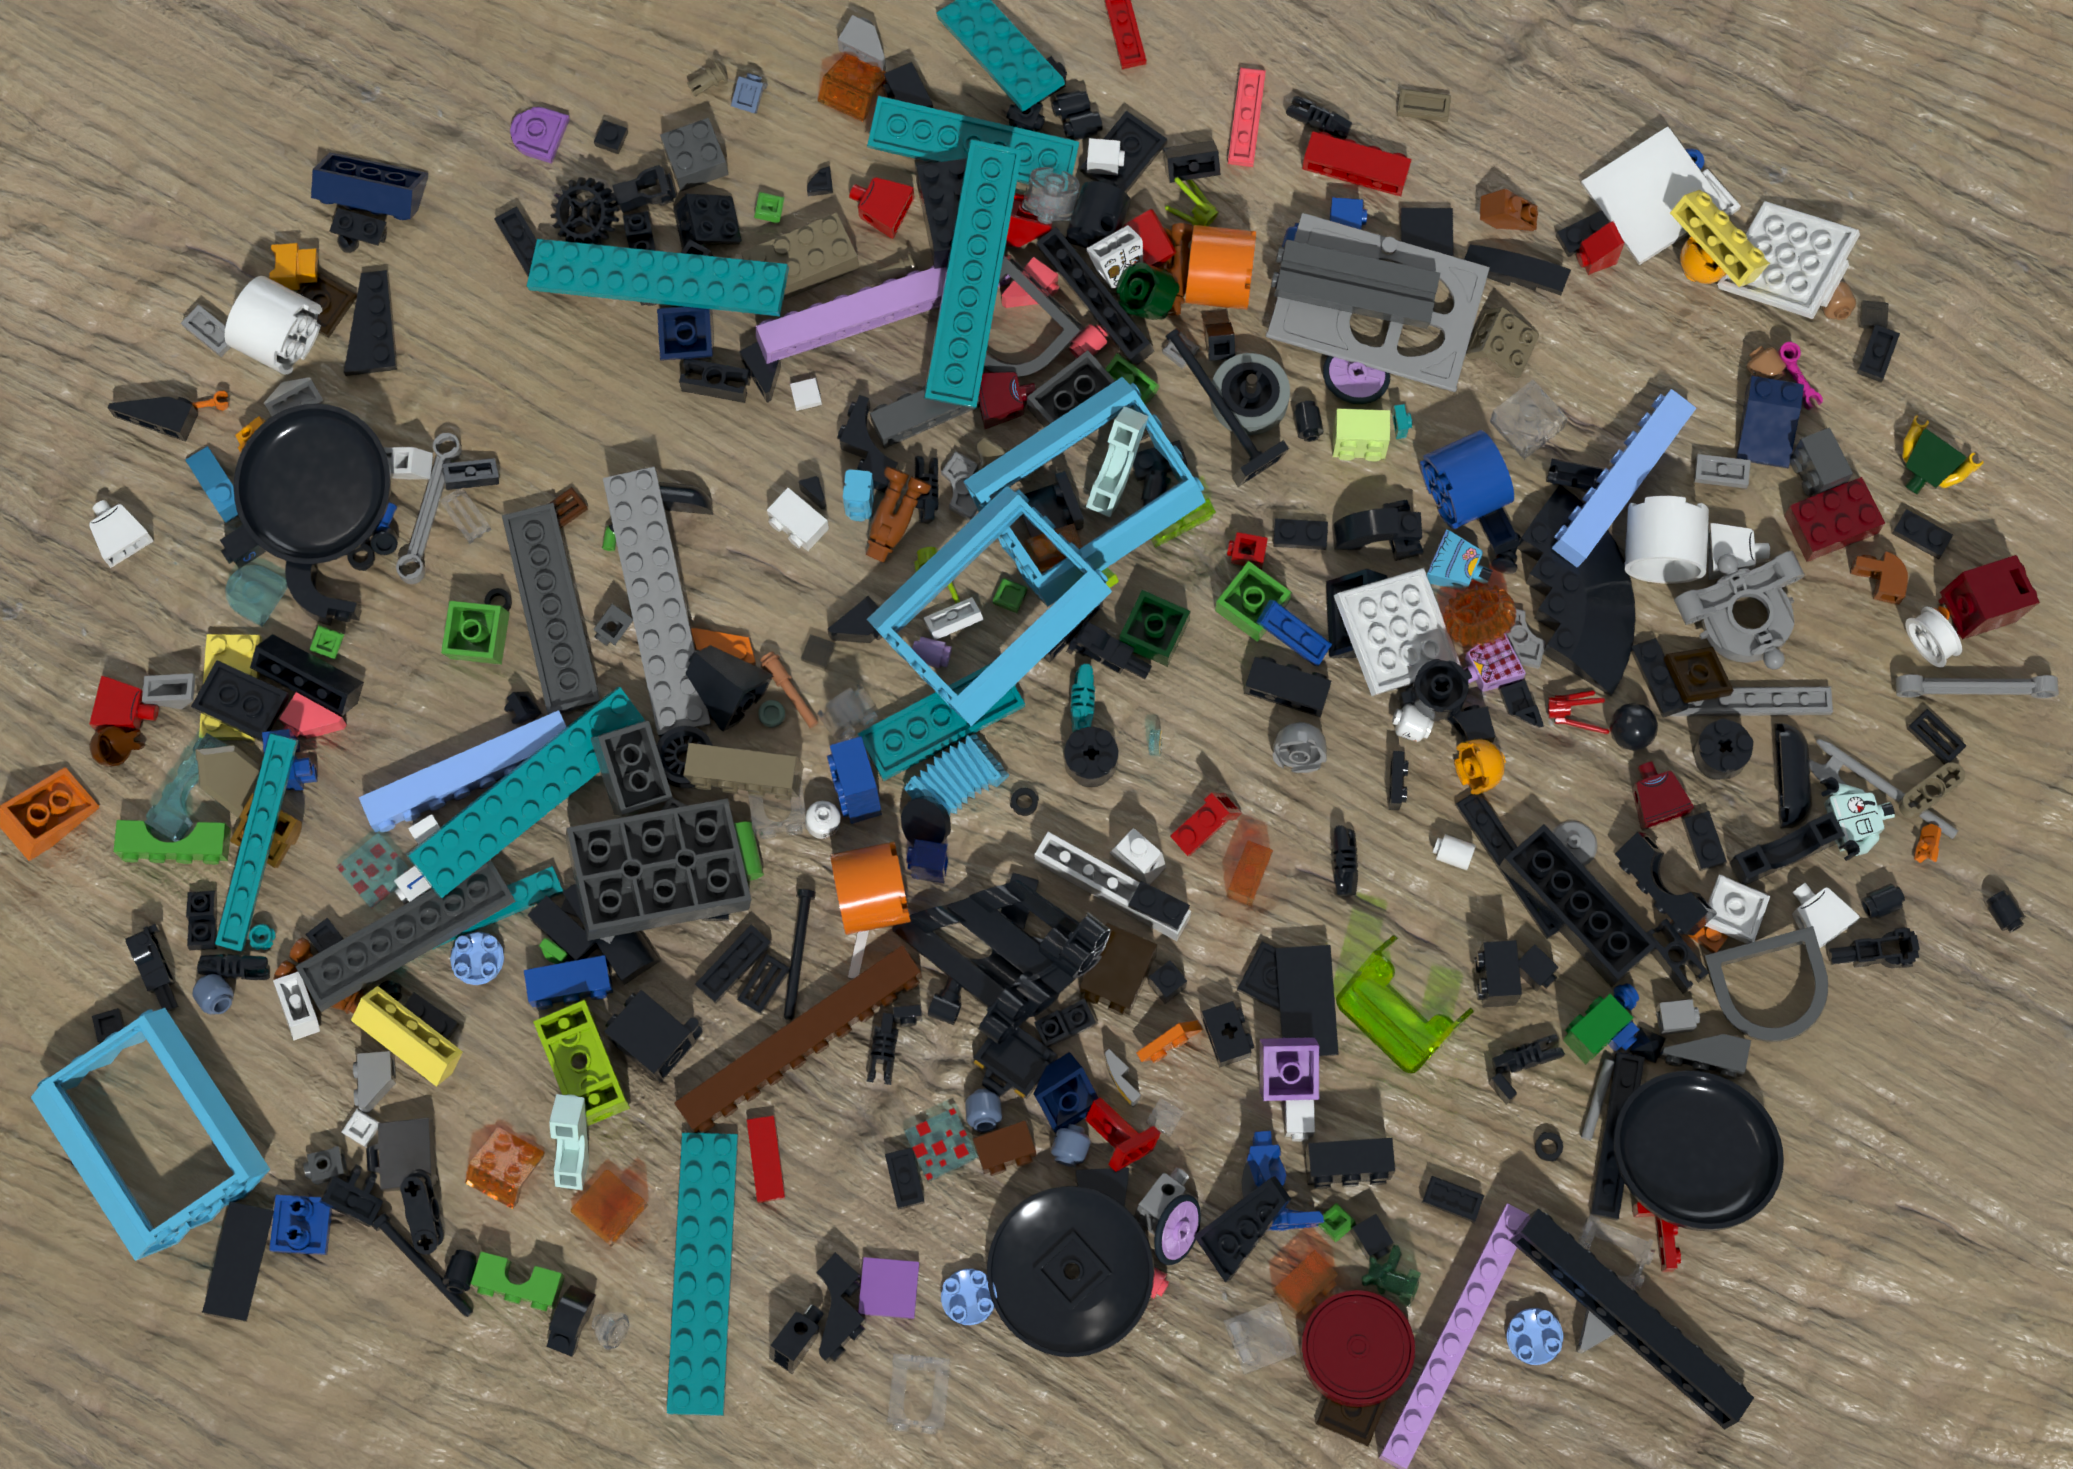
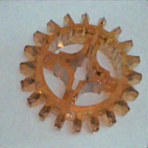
M1487 583L1483 587H1479L1476 584L1473 589L1466 587L1465 592H1457L1456 598L1449 599V605L1445 606V614L1443 615L1447 633L1455 643L1460 642L1463 647L1469 644L1472 648L1478 644L1484 648L1486 643L1491 642L1494 644L1497 638L1504 639V633H1511V626L1515 625V617H1517L1514 601L1505 589H1499L1497 585L1490 587Z

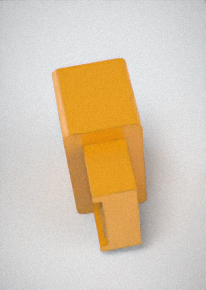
M298 243L271 245V250L275 256V269L269 273V279L290 290H300V283L317 282L319 256L316 248L299 249Z

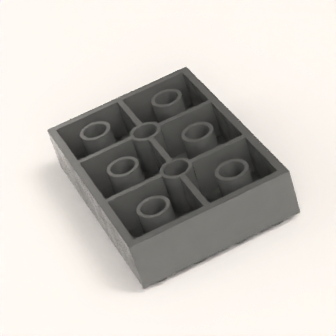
M728 798L566 828L565 839L588 941L747 911L750 908L751 895Z

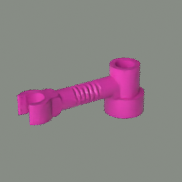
M1794 342L1784 343L1778 350L1779 356L1786 363V368L1794 381H1796L1795 383L1804 384L1803 405L1810 411L1813 406L1809 398H1814L1818 405L1823 402L1821 394L1815 392L1810 387L1797 365V360L1801 355L1800 347Z

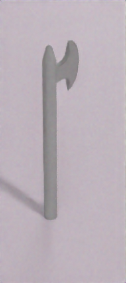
M1821 739L1816 740V743L1823 751L1831 756L1830 760L1823 765L1811 759L1809 761L1810 770L1820 781L1833 777L1838 783L1846 784L1840 779L1838 774L1840 768L1844 765L1897 802H1900L1905 793L1833 744ZM1914 801L1912 803L1909 802L1908 805L1912 808L1916 807L1919 803ZM1929 810L1919 816L1929 824L1940 827L1941 832L1951 839L1959 831Z

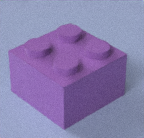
M1315 1038L1260 1039V1094L1263 1101L1319 1100V1044Z

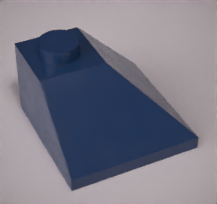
M1070 1052L1046 1066L1033 1093L1055 1134L1060 1128H1068L1069 1124L1075 1125L1086 1118L1093 1101L1099 1099L1083 1067Z

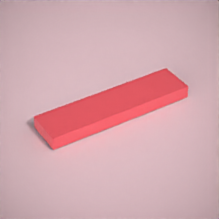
M1240 67L1228 164L1253 167L1266 70Z

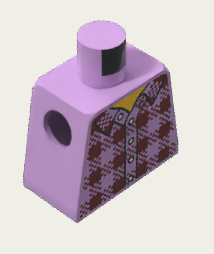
M1503 629L1468 651L1465 657L1467 667L1463 669L1468 676V682L1475 681L1481 692L1523 681L1526 674Z

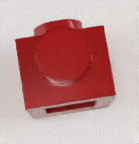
M1236 532L1235 541H1229L1227 556H1232L1231 564L1245 566L1249 561L1262 570L1268 538ZM1248 550L1251 555L1242 554V551Z

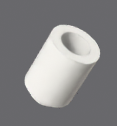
M1445 834L1443 839L1437 838L1432 853L1437 854L1436 860L1467 871L1476 845Z

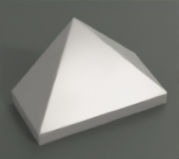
M309 377L282 382L264 404L270 415L274 416L285 409L303 404H317L322 402L323 399Z

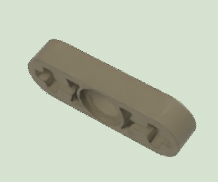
M1953 762L1942 766L1903 796L1899 802L1900 812L1907 818L1919 817L1959 787L1965 779L1964 769L1959 764ZM1953 773L1956 776L1945 784L1942 781L1948 774ZM1925 786H1935L1939 792L1938 796L1929 795L1926 792ZM1920 797L1922 801L1916 807H1909V802L1912 803Z

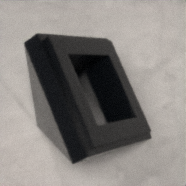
M1640 1027L1636 1035L1637 1040L1633 1043L1630 1053L1645 1057L1646 1060L1656 1063L1666 1038Z

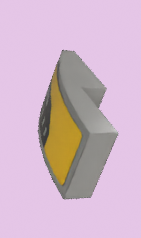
M1108 1049L1105 1052L1108 1072L1118 1091L1134 1107L1140 1101L1141 1094L1124 1079L1128 1074L1129 1068Z

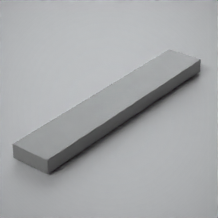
M1733 687L1734 691L1731 696L1688 703L1687 710L1670 716L1831 715L1833 713L1831 687Z

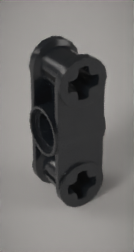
M416 1169L402 1181L400 1191L413 1246L417 1252L428 1255L433 1253L437 1246L443 1242L445 1235L432 1178L427 1171Z

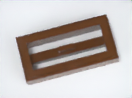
M572 487L550 502L554 503L556 508L570 497L574 498L570 503L556 511L558 518L576 505H579L558 520L560 529L588 510L586 504Z

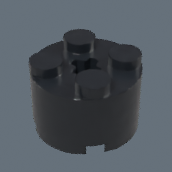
M1434 659L1425 663L1419 669L1411 691L1415 707L1420 713L1433 721L1453 717L1461 710L1469 690L1468 676L1459 664L1450 660ZM1436 687H1437L1438 689L1444 688V689H1445V692H1442V691H1439V692H1438V691L1436 690Z
M1724 718L1712 722L1705 727L1694 745L1696 766L1701 773L1714 780L1733 778L1743 770L1750 760L1754 741L1748 731L1737 722ZM1723 747L1726 751L1722 753L1719 749Z
M1085 727L1073 732L1069 736L1064 749V765L1067 774L1084 787H1098L1105 784L1114 775L1118 766V746L1111 733L1098 727ZM1088 754H1093L1094 760H1089Z

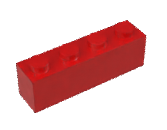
M1312 131L1302 169L1401 197L1412 159L1407 158L1401 153L1392 154L1382 151L1376 146L1367 147L1357 144V142L1351 139L1342 140L1326 132L1317 133Z

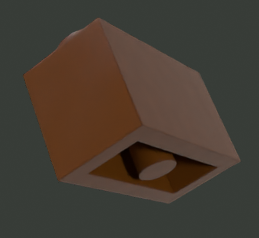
M1026 1121L973 1138V1144L984 1174L989 1172L991 1176L1001 1174L1006 1171L1007 1166L1015 1163L1017 1167L1027 1165L1033 1162L1032 1158L1036 1156V1150Z

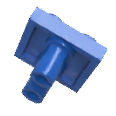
M276 1195L269 1251L327 1255L332 1208L320 1203L321 1197Z

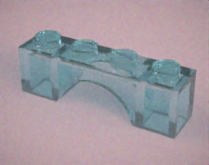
M208 733L203 738L198 739L193 747V753L190 758L183 761L179 766L178 775L174 781L165 786L162 792L163 797L157 805H153L149 809L145 823L152 830L172 842L182 840L193 824L187 813L186 801L191 789L199 782L198 761L196 760L195 749L227 746L225 743Z

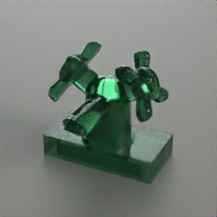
M1393 1245L1387 1262L1382 1266L1377 1264L1374 1257L1369 1258L1370 1268L1368 1274L1363 1275L1361 1278L1362 1285L1368 1286L1372 1284L1377 1286L1379 1294H1384L1385 1290L1396 1294L1400 1298V1304L1411 1308L1421 1282V1273L1410 1269L1407 1275L1396 1271L1402 1254L1399 1245Z

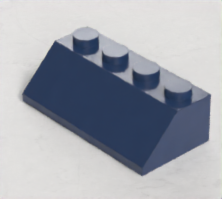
M330 152L313 168L311 198L317 199L323 204L336 203L344 205L347 209L369 210L371 214H387L394 216L398 220H408L419 210L428 180V173Z

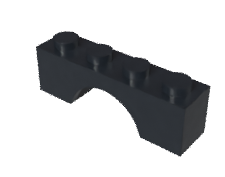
M1832 811L1806 823L1801 828L1778 840L1763 845L1759 844L1735 855L1730 861V865L1739 883L1748 885L1838 844L1845 834Z
M1637 832L1615 853L1620 860L1618 864L1622 870L1629 875L1632 874L1638 880L1636 882L1637 887L1643 893H1649L1655 900L1653 902L1654 906L1662 914L1665 915L1667 913L1673 920L1671 922L1672 927L1681 935L1694 936L1717 914L1700 893L1688 892L1682 895H1675L1664 886L1660 877V863L1664 852L1648 834Z

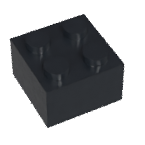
M1517 940L1483 942L1480 950L1476 953V957L1473 959L1474 972L1479 973L1480 977L1479 984H1476L1477 1000H1482L1483 1008L1515 1006L1522 995Z

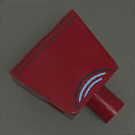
M1015 372L983 373L978 397L984 429L1024 415L1023 401H1026L1027 397L1036 390L1035 384L1019 386L1018 377Z
M1653 761L1638 767L1643 780L1635 783L1632 792L1642 831L1691 813L1694 808L1693 803L1672 771L1658 774Z

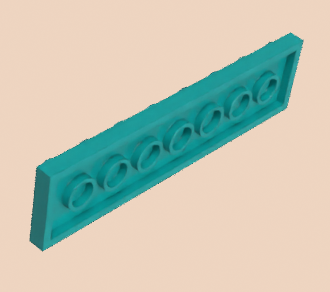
M878 96L867 148L932 163L967 158L971 139L1021 149L1022 156L1017 182L1064 193L1069 192L1079 147L1078 141Z

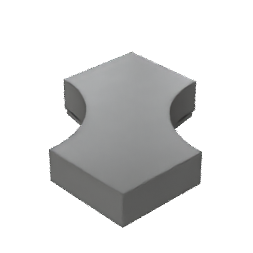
M955 451L941 471V475L949 481L953 489V497L949 509L970 521L979 511L963 481L975 474L978 464Z
M1499 604L1493 632L1496 633L1503 629L1521 665L1539 669L1546 641L1536 637L1529 630L1525 621V610Z

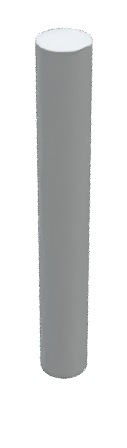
M1604 1059L1581 1138L1587 1141H1592L1615 1062Z

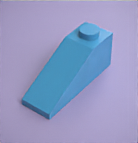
M207 446L185 459L224 522L227 523L239 516L234 500V486L209 447Z

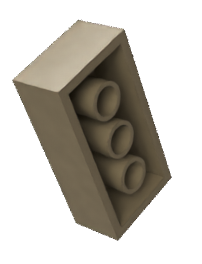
M837 213L741 252L743 260L788 264L789 273L783 301L859 269L858 256Z
M689 743L684 776L691 784L695 785L696 789L711 790L713 786L722 788V792L738 794V790H745L751 796L764 797L765 793L774 794L776 799L791 800V797H799L804 765L797 756Z

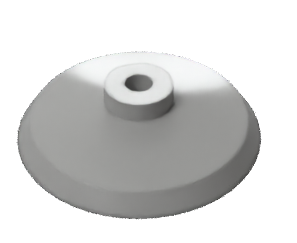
M1567 821L1559 824L1552 831L1583 866L1590 863L1595 857L1597 839L1594 832L1587 825L1577 821Z

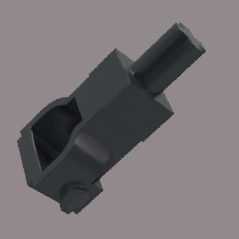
M657 165L643 170L636 179L612 185L614 193H611L609 196L616 197L618 200L612 205L619 207L623 213L647 204H660L662 206L674 202V198H677V192L671 174H667L663 167ZM656 179L659 180L662 192L654 195L641 193L643 189L658 185Z
M1086 621L1077 637L1072 639L1066 650L1071 655L1074 651L1082 656L1086 655L1121 674L1123 669H1126L1144 680L1152 668V665L1131 655L1135 648L1115 639L1106 631Z
M153 924L149 927H144V931L126 938L125 942L138 967L147 991L150 993L155 992L161 1009L166 1008L168 1012L179 1007L170 987L175 981L156 937V933L161 930L157 924Z
M1903 927L1895 928L1894 931L1886 933L1882 938L1854 940L1848 947L1828 949V959L1831 965L1853 962L1854 968L1879 963L1888 968L1912 967L1913 963L1916 962V958H1919L1918 951L1920 948L1915 932L1910 931V928ZM1898 940L1901 953L1883 956L1881 944Z

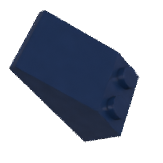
M1751 376L1745 391L1736 459L1751 460L1752 463L1789 468L1801 411L1804 384Z

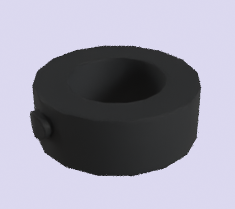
M364 543L358 549L348 554L347 559L354 569L366 571L374 564L375 554L372 548ZM366 551L368 553L366 561L362 563L354 561L357 552Z
M495 588L486 594L485 604L491 605V600L495 596H502L505 598V604L502 607L507 611L510 610L512 601L507 591Z
M1020 788L1013 793L1010 807L1018 815L1028 816L1037 809L1039 797L1029 788ZM1022 795H1026L1032 799V804L1028 808H1021L1017 804V799Z
M1543 1132L1535 1142V1152L1542 1160L1556 1161L1563 1151V1141L1555 1133ZM1549 1139L1555 1142L1557 1147L1555 1153L1547 1154L1542 1150L1541 1144L1544 1140Z

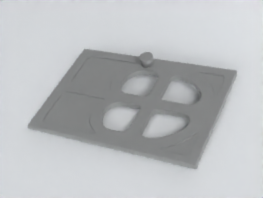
M1302 213L1294 239L1296 242L1441 273L1439 280L1447 287L1453 298V309L1448 314L1433 312L1430 326L1443 331L1444 341L1438 349L1428 354L1415 357L1403 356L1397 351L1403 324L1390 321L1384 344L1381 347H1371L1358 342L1354 338L1350 329V317L1353 313L1280 297L1277 298L1270 326L1266 332V338L1352 363H1363L1366 367L1456 392L1490 267L1401 242L1393 237H1384ZM1382 250H1383L1384 252H1386V253H1393V254L1387 255V254L1383 253Z

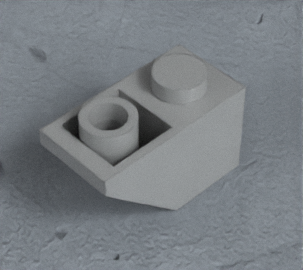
M391 1051L357 1054V1062L353 1063V1075L355 1079L358 1078V1089H354L355 1106H359L363 1113H370L396 1084L395 1056Z

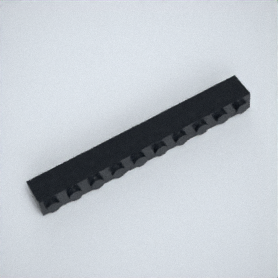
M1538 1208L1525 1218L1509 1240L1724 1430L1739 1422L1754 1399L1744 1385L1736 1382L1725 1372L1721 1365L1713 1362L1704 1354V1351L1699 1346L1689 1341L1679 1328L1671 1325L1661 1316L1656 1308L1648 1305L1639 1297V1294L1634 1289L1624 1284L1614 1271L1606 1268L1596 1259L1592 1252L1583 1248L1569 1232L1559 1227L1549 1214L1542 1212Z

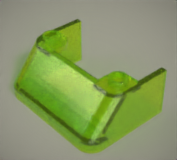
M1393 935L1372 952L1338 993L1336 1004L1339 1010L1400 1069L1406 1073L1413 1074L1420 1070L1473 1014L1474 1010L1470 1007L1455 1022L1444 1014H1436L1427 1021L1389 984L1395 976V968L1384 954L1398 939Z

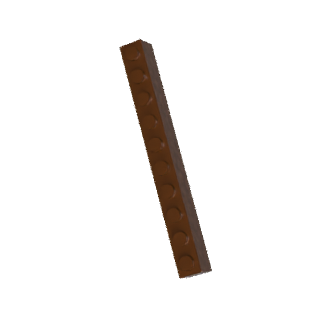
M900 946L674 1102L675 1106L694 1133L699 1131L701 1133L707 1132L715 1125L714 1121L723 1115L726 1118L738 1109L737 1105L745 1099L747 1102L755 1099L761 1094V1088L767 1084L772 1086L784 1078L783 1073L790 1068L796 1070L806 1063V1057L813 1052L819 1054L827 1049L830 1045L828 1042L835 1037L840 1039L852 1031V1025L858 1021L864 1023L874 1016V1010L881 1005L887 1007L898 998L896 995L904 989L907 992L919 985V979L922 978L920 969L905 948Z

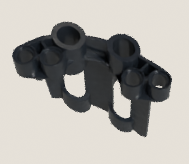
M1014 880L1004 885L979 891L970 895L969 898L948 905L937 906L909 915L910 922L893 925L892 928L896 935L988 1007L986 1009L988 1013L977 1029L997 1045L1005 1042L1024 1021L1046 1010L1076 978L1091 970L1101 960L1102 956L1100 954L1104 950L1111 932L1107 926L1089 912L1085 913L1087 916L1081 922H1078L1020 880ZM1021 903L1052 929L1044 939L1030 936L998 909ZM961 923L990 946L992 954L982 959L964 957L932 931Z

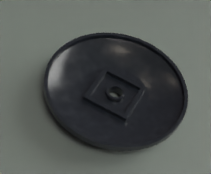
M1063 1186L1051 1188L1036 1193L1022 1201L1000 1224L988 1254V1288L994 1307L1001 1320L1025 1344L1054 1356H1087L1101 1352L1120 1342L1135 1328L1148 1307L1154 1286L1153 1253L1146 1233L1138 1220L1116 1199L1086 1187ZM1069 1263H1076L1080 1268V1274L1076 1279H1071L1066 1275L1065 1269ZM993 1283H994L995 1288H996L997 1299H996V1295H995V1292H994V1289H993Z

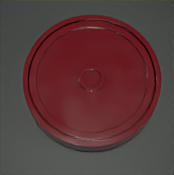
M1351 1290L1329 1297L1313 1311L1302 1333L1300 1356L1308 1379L1322 1395L1341 1405L1366 1407L1388 1399L1405 1382L1414 1363L1415 1340L1407 1318L1394 1303L1373 1292Z

